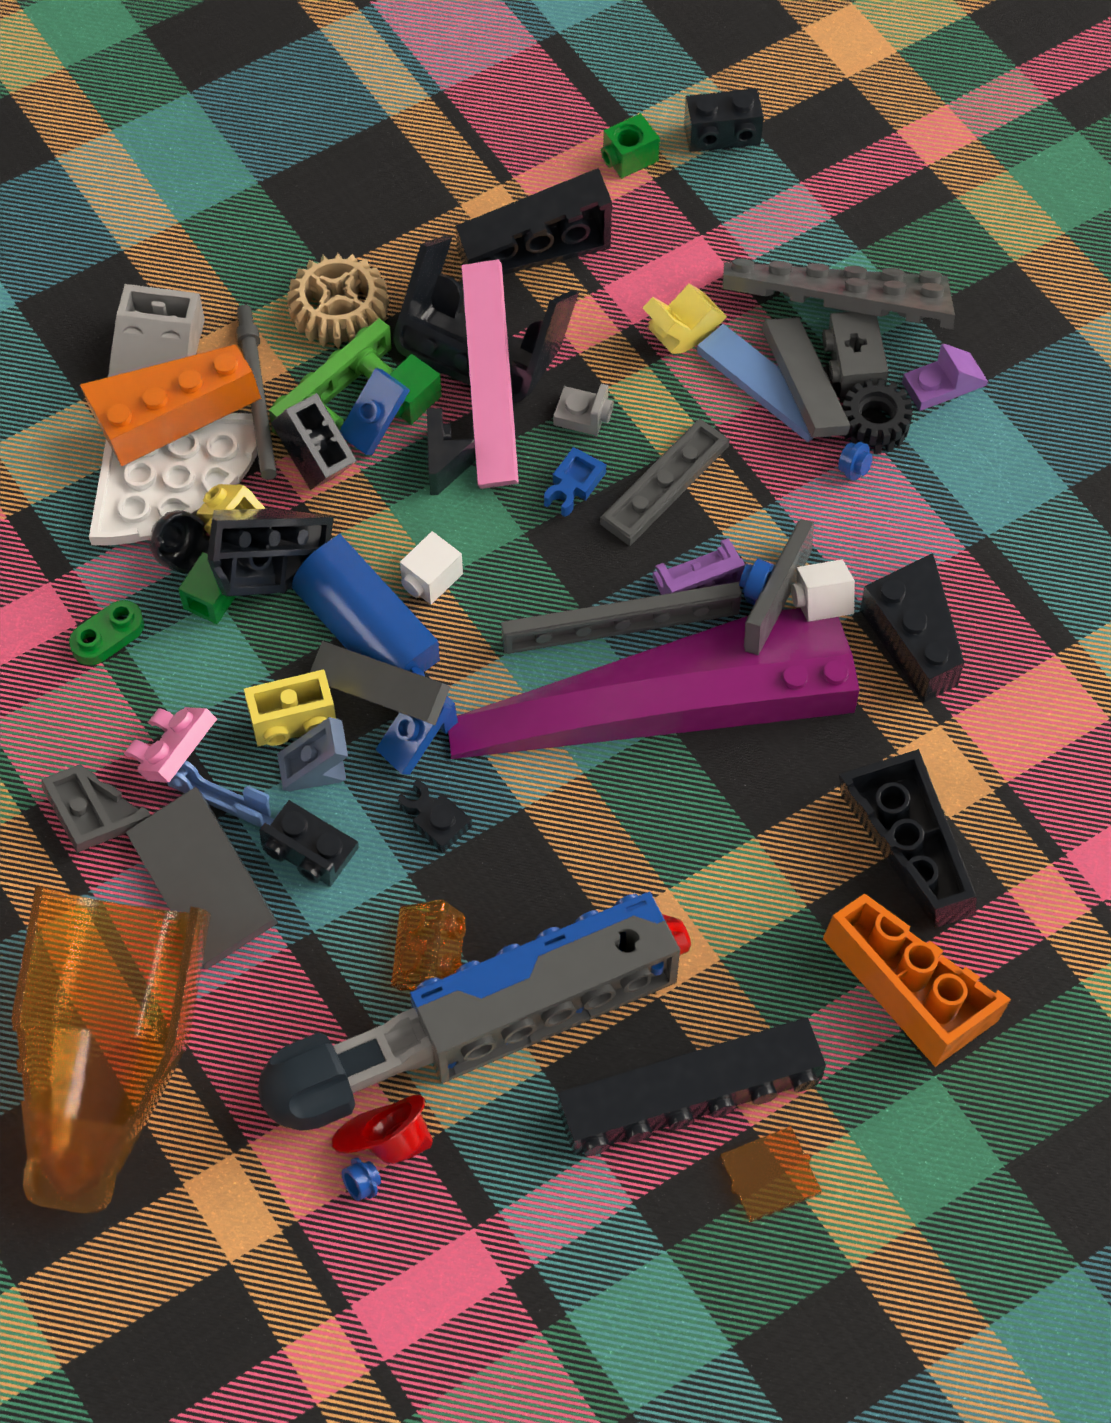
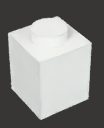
M432 531L400 561L401 583L403 587L413 597L418 598L420 596L431 605L463 574L462 553Z
M843 559L796 567V583L791 585L792 600L796 608H801L808 622L854 614L855 580Z

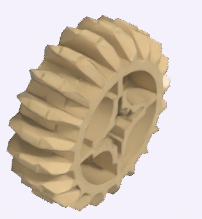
M337 252L335 259L328 260L322 255L320 263L309 260L307 270L298 269L296 279H292L289 285L290 291L287 296V304L290 307L288 309L290 319L295 323L299 333L306 334L309 342L319 338V343H321L322 347L330 341L334 342V345L339 349L342 342L348 341L350 343L359 330L369 327L378 318L385 321L389 305V295L387 294V284L384 282V278L380 277L377 267L370 268L367 259L357 263V259L353 254L348 259H342ZM359 292L366 296L364 303L358 300L357 294ZM313 298L318 301L319 307L317 309L310 305Z

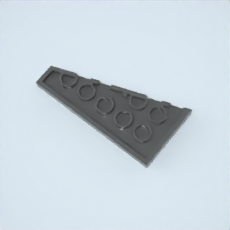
M743 258L734 259L732 263L724 262L723 289L761 296H770L775 291L783 292L785 296L790 297V301L804 303L806 298L813 297L824 299L823 307L879 317L886 316L890 311H893L905 317L908 322L920 324L921 319L927 317L941 320V328H954L955 312L948 276H942L937 271L925 270L919 274H905L903 270L897 268H885L882 272L867 271L866 268L861 266H847L842 270L829 269V266L820 263L808 264L807 267H794L785 261H772L769 265L754 264V261Z

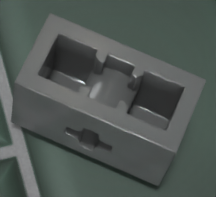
M857 312L831 313L828 329H823L822 341L824 351L831 353L832 360L828 364L829 379L831 383H837L839 398L846 397L849 390L853 392V387L857 383H860L864 388L865 380L872 379L873 385H877L878 379L885 380L884 386L886 387L889 371L877 316Z

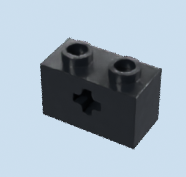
M318 393L287 408L271 422L310 490L340 475L357 462Z

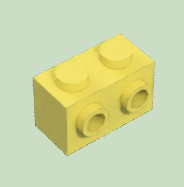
M324 669L244 688L257 747L266 744L269 746L281 745L291 738L303 736L328 717L336 719L334 703Z

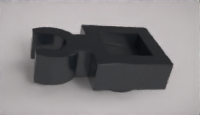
M416 780L413 783L414 791L421 797L416 801H410L400 794L398 796L399 807L408 815H418L413 819V827L439 851L444 853L472 827V819L443 793L433 801L429 797L428 787L423 782Z

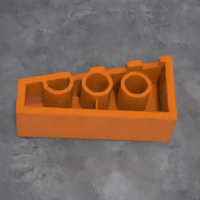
M236 344L80 384L90 410L121 466L261 399L253 372Z
M863 894L832 916L823 940L936 1067L997 1023L1011 999L999 990L994 993L978 981L980 976L966 966L964 969L958 967L942 955L944 950L931 941L926 943L909 931L910 926L868 895Z

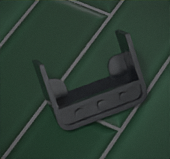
M444 235L422 243L396 324L393 340L396 349L403 356L408 358L413 354L432 369L470 386L465 314L459 312L463 301V291L460 284L454 278L442 273L452 240L451 237ZM572 290L550 300L544 319L530 324L523 340L507 334L513 403H517L531 394L560 350L579 293Z

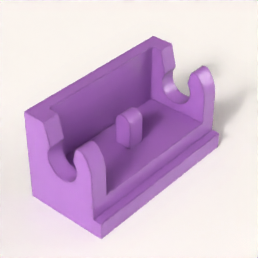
M727 538L720 541L722 546L712 553L667 569L664 563L655 565L657 571L653 572V579L661 595L735 582L740 583L745 563L742 558L740 559L732 542Z

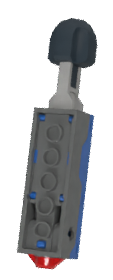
M650 891L640 896L637 894L627 895L618 900L614 907L602 912L597 910L589 911L578 917L575 923L561 929L558 927L546 929L531 942L521 946L519 944L508 945L491 959L481 963L479 961L468 962L459 967L453 975L441 980L439 978H431L420 983L415 991L410 992L412 1009L396 1015L379 1027L334 1046L327 1035L317 1032L283 1047L270 1058L261 1072L258 1085L261 1106L268 1116L279 1125L305 1131L320 1128L352 1114L355 1107L353 1093L399 1073L416 1070L432 1063L441 1084L677 983L679 957L688 953L691 947L688 931L680 919L661 913Z

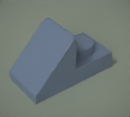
M328 717L277 753L283 790L294 791L341 783L346 780L343 760L348 757L342 720Z

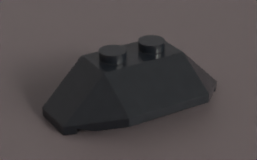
M273 508L214 510L207 560L221 594L225 596L287 592L292 587L294 576L302 563L315 550L331 540L334 517Z

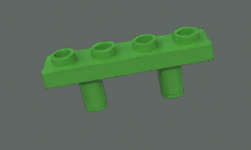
M378 318L369 327L359 330L350 343L344 348L334 351L326 363L315 372L305 375L296 388L287 395L279 397L269 409L270 421L272 422L287 408L318 393L340 430L344 423L343 418L333 412L326 404L362 374L369 379L375 368L382 369L389 375L394 371L380 359L392 349L390 326ZM271 424L272 432L277 435L276 431L274 430V428H273V426H272V424Z

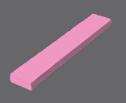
M498 259L462 265L478 486L484 489L519 484L502 264Z

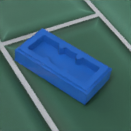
M375 368L339 430L343 438L364 454L373 455L410 389L384 370Z
M444 702L436 725L399 713L375 750L401 774L410 775L453 708Z

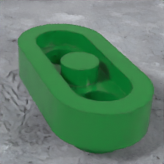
M119 600L111 603L82 623L72 632L69 639L74 658L84 665H97L141 635L144 629L141 609L131 601ZM128 615L124 620H116L119 616ZM89 637H94V638H96V639H95L93 642H91V643H84V642H83L84 640H86V639L89 638Z

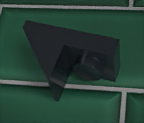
M442 408L427 409L430 495H438L475 462V441L471 439L451 440V423H443Z

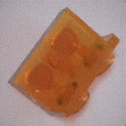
M443 899L401 906L391 986L400 992L414 990L420 983L428 979L439 978L441 980L455 974L457 969L462 966V944L466 933L464 914Z

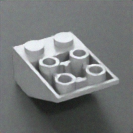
M125 284L116 314L108 377L196 355L205 322L200 293Z

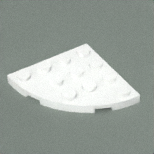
M231 413L124 466L120 465L106 439L89 534L91 545H120L149 540L153 525L167 512L183 510L197 516L196 512L203 505V498L211 488L218 484H239L258 454L252 414Z

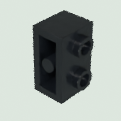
M758 88L686 96L684 128L689 153L761 145L764 115Z

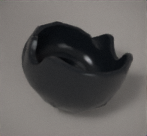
M176 510L167 512L153 525L151 530L150 549L156 561L172 571L188 574L203 552L208 554L210 538L203 529L205 523L187 511Z

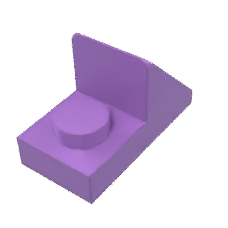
M947 344L941 345L936 362L904 373L902 384L919 411L987 386L988 380L970 352Z

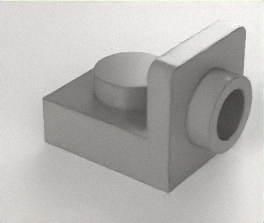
M601 383L597 394L564 386L553 416V425L598 436L602 422H609L613 410L614 401L608 399L609 385Z

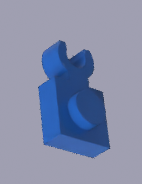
M573 447L553 473V483L556 485L546 490L544 506L548 508L554 500L561 499L565 501L561 506V515L564 517L568 516L574 508V497L578 496L586 501L606 474V464Z

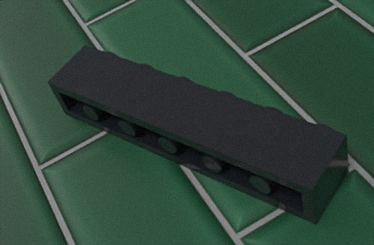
M806 1017L558 1092V1110L573 1155L585 1153L586 1156H593L608 1150L610 1144L626 1139L628 1143L640 1142L649 1138L652 1135V1131L669 1127L670 1130H679L691 1125L695 1118L711 1114V1117H721L733 1112L737 1105L750 1101L754 1105H759L775 1099L778 1095L777 1093L794 1089L795 1092L809 1090L815 1087L819 1080H822L826 1063L810 1021Z

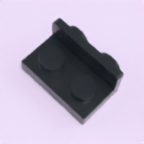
M288 800L271 825L264 823L259 829L262 848L270 857L280 862H283L285 859L297 866L299 873L309 881L318 883L320 880L330 887L359 848L358 841Z

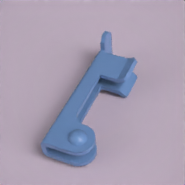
M189 761L183 763L168 783V786L183 793L197 787L209 805L260 828L264 823L271 825L274 821L270 817V797L268 794L250 786L244 788L243 796L204 779Z

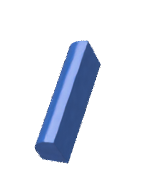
M338 534L315 550L299 567L292 582V589L347 650L410 672L414 666L419 667L425 672L440 661L438 640L341 534Z

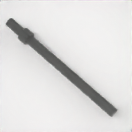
M241 305L237 308L239 327L236 329L238 346L242 348L243 356L253 372L261 396L260 400L251 403V411L261 477L265 480H271L277 476L258 354V346L260 344L259 329L254 324L252 308L249 305Z

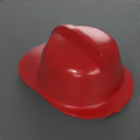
M420 1094L411 1095L396 1103L357 1115L336 1131L332 1138V1148L337 1153L344 1154L368 1149L387 1164H395L416 1156L429 1149L433 1143L432 1136L421 1114L425 1107V1098Z

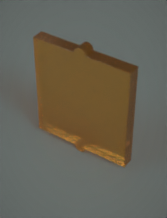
M791 1126L720 1155L732 1182L731 1192L738 1195L750 1222L810 1199L822 1192L809 1165L811 1157L808 1154H804Z

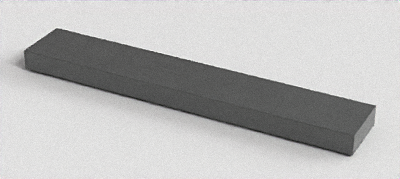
M739 582L504 621L501 622L504 654L738 615L741 590Z

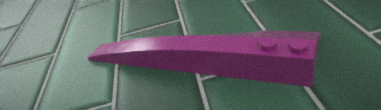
M801 608L781 611L759 655L745 652V622L748 616L458 715V723L448 730L451 759L855 713L860 689L853 655L839 617L808 622Z

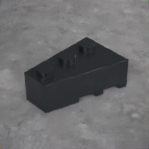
M934 554L925 556L866 585L860 611L921 700L926 702L958 686L964 659Z

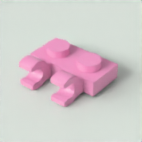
M185 707L175 715L164 709H157L148 723L165 731L162 738L151 746L142 741L134 740L124 752V755L133 757L141 763L137 771L147 781L169 783L217 719L207 708Z

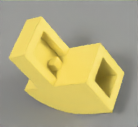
M688 284L669 305L652 297L643 307L645 312L652 318L648 322L650 325L648 329L673 354L684 353L698 345L727 318L703 291L691 284Z

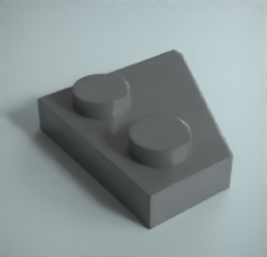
M81 764L42 779V789L76 853L123 835L126 831L151 816L146 808L142 806L138 809L124 800L121 791L109 783L99 781L94 773Z

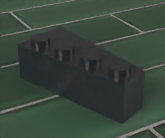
M594 169L456 225L457 251L462 265L499 259L502 264V274L504 275L611 249L612 200L600 169Z
M917 749L839 774L841 796L934 927L938 928L976 916L977 896L920 750Z

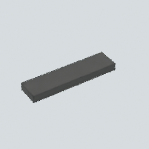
M800 318L765 319L762 332L811 437L847 435L851 425Z
M699 418L600 517V525L631 546L729 447L730 439Z
M804 519L797 522L745 622V652L756 655L760 654L791 593V585L796 583V567L805 566L812 552L814 522Z
M324 641L321 643L310 671L315 672L324 669L329 687L432 725H436L450 686Z

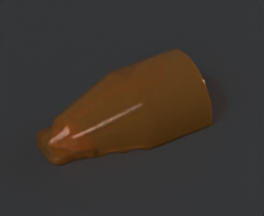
M35 886L11 1017L13 1031L17 1032L20 1056L19 1059H16L17 1071L22 1074L25 1099L21 1101L28 1158L23 1189L26 1197L33 1204L77 1213H98L104 1210L110 1203L114 1192L116 1175L121 1172L189 1044L211 917L210 912L197 907H190V912H177L131 906Z

